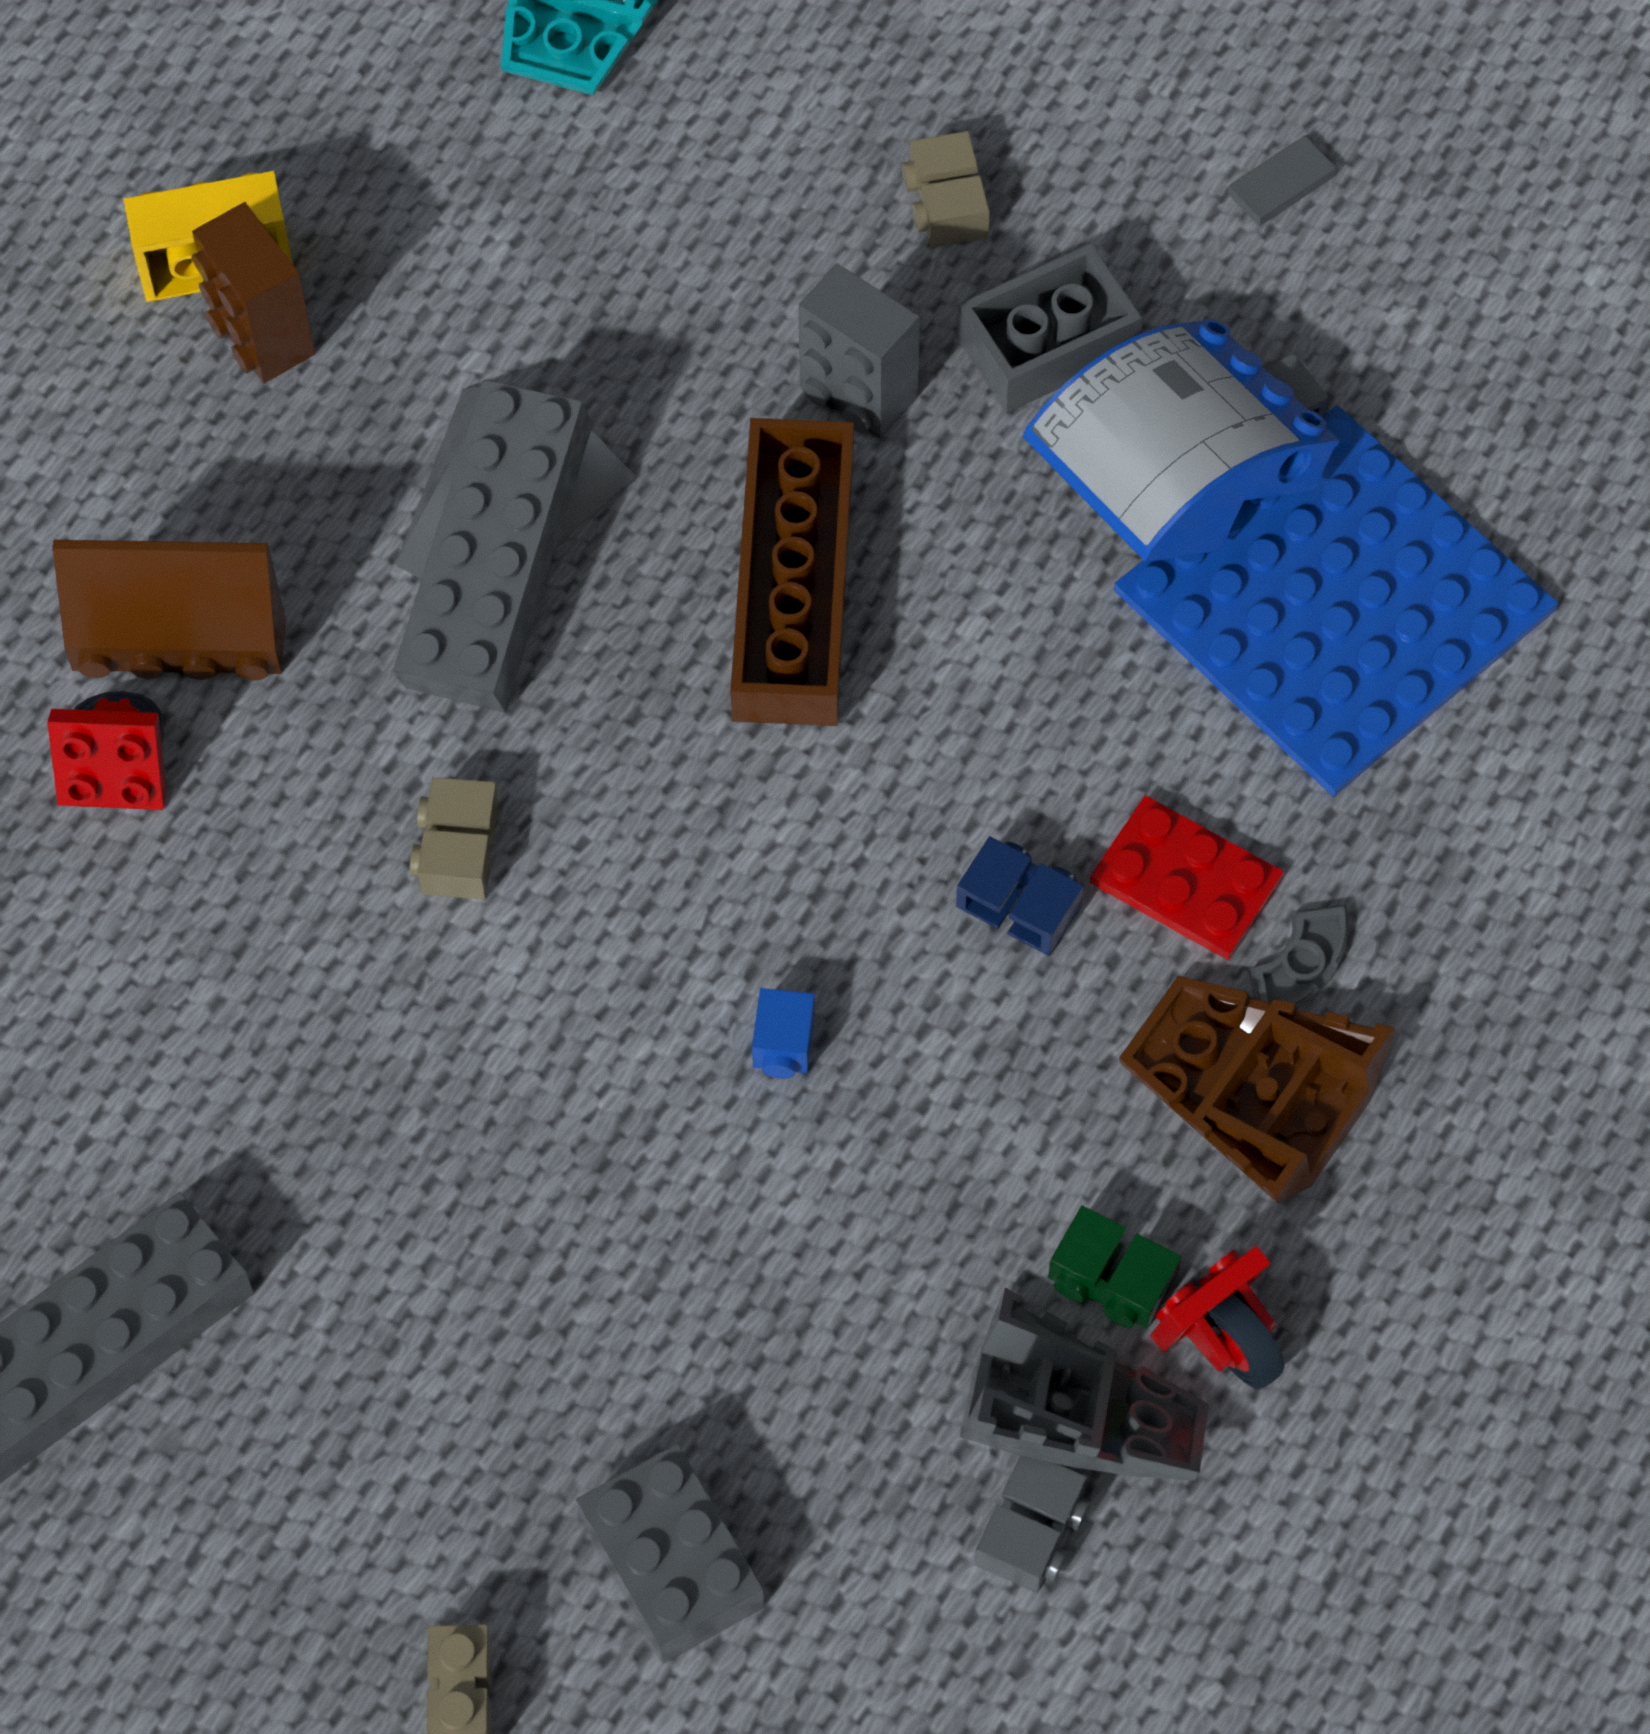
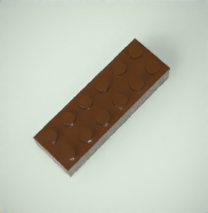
M750 418L730 690L733 722L838 726L854 461V422Z

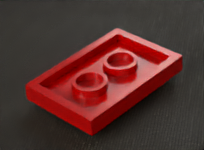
M1144 795L1090 875L1089 883L1229 961L1282 881L1284 871Z

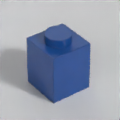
M760 988L752 1044L753 1068H760L767 1076L779 1079L791 1078L795 1075V1072L808 1073L815 1018V993Z

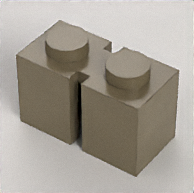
M968 131L910 141L909 161L902 162L905 189L907 192L915 191L918 202L912 203L915 229L917 233L926 231L930 248L988 238L990 212L980 175L973 176V174L978 173V166Z
M432 777L429 797L421 796L418 804L417 825L418 828L425 829L423 831L422 845L413 844L410 858V875L418 877L421 894L486 899L492 857L491 854H487L488 846L493 847L499 809L496 782Z
M487 1624L428 1626L427 1678L431 1689H427V1734H491V1702L488 1694H492V1641Z

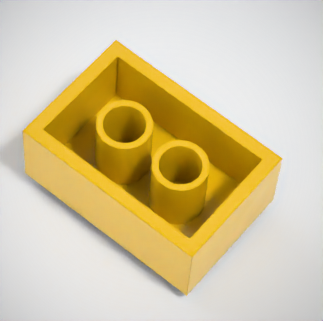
M274 171L246 173L236 178L215 182H197L188 187L161 192L148 191L139 196L123 198L132 249L146 302L201 292L198 284L204 280L196 269L191 256L197 252L192 230L243 202L247 203L293 264Z

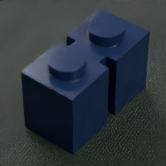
M989 836L957 885L956 907L996 929L1000 927L1009 913L1008 918L1013 920L1014 923L1007 934L1050 957L1082 907L1084 885L1078 883L1073 874L1061 867L1052 866L1050 868L1042 863L1038 867L1031 863L1032 858L1030 854L1020 845L1009 841L1002 843Z

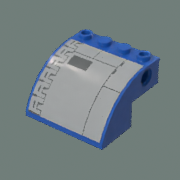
M1214 319L1162 326L1138 334L1112 347L1069 379L1039 410L1026 427L1022 436L1145 562L1221 551L1245 500L1314 491L1334 448L1337 447L1340 441L1325 427L1326 422L1323 417L1307 410L1293 396L1294 391L1288 384L1275 379L1261 366L1262 360L1258 355L1239 345L1230 336V329L1222 322Z

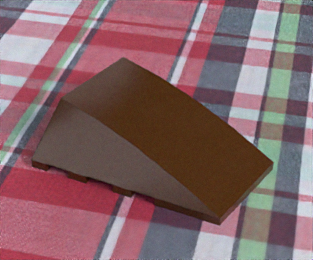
M1178 975L1121 1054L1119 1060L1120 1064L1272 1199L1279 1203L1312 1187L1369 1104L1393 1041L1395 1027L1375 1023L1374 1028L1350 1022L1349 1016L1328 1011L1325 1016L1296 1009L1295 1003L1274 999L1272 1003L1249 998L1248 992Z

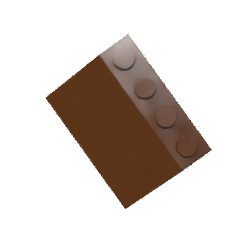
M53 540V557L64 647L72 671H79L81 674L92 678L105 677L109 675L110 671L132 672L135 676L145 679L160 677L162 672H180L198 680L210 679L215 673H236L240 678L252 681L262 680L267 677V674H281L286 617L268 543Z

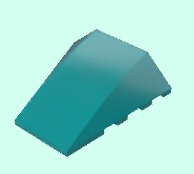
M508 0V7H506L501 70L594 96L658 0Z

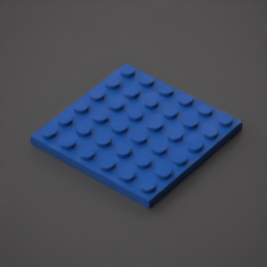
M1338 405L1322 416L1326 422L1325 427L1340 441L1337 447L1334 448L1314 491L1245 500L1221 551L1148 562L1143 560L1114 583L1115 593L1333 797L1552 615L1558 606V602Z

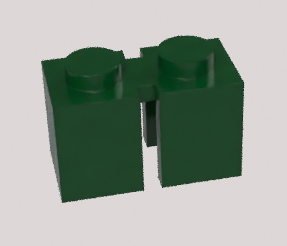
M1081 1205L1050 1259L1048 1279L1054 1281L1053 1286L1061 1295L1072 1301L1083 1302L1087 1298L1103 1304L1104 1314L1114 1323L1126 1328H1133L1137 1324L1148 1330L1179 1274L1182 1256L1136 1233L1109 1283L1104 1281L1124 1247L1121 1240L1126 1233V1227Z

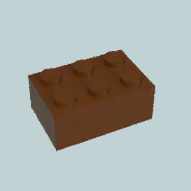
M243 202L192 230L197 252L191 256L196 269L204 280L198 284L199 289L210 307L205 312L206 318L219 338L228 335L234 343V346L231 347L232 353L241 369L246 374L254 370L263 384L316 355L299 272L247 203Z

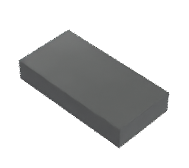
M1304 135L1231 183L1228 187V195L1260 227L1334 178L1337 167Z

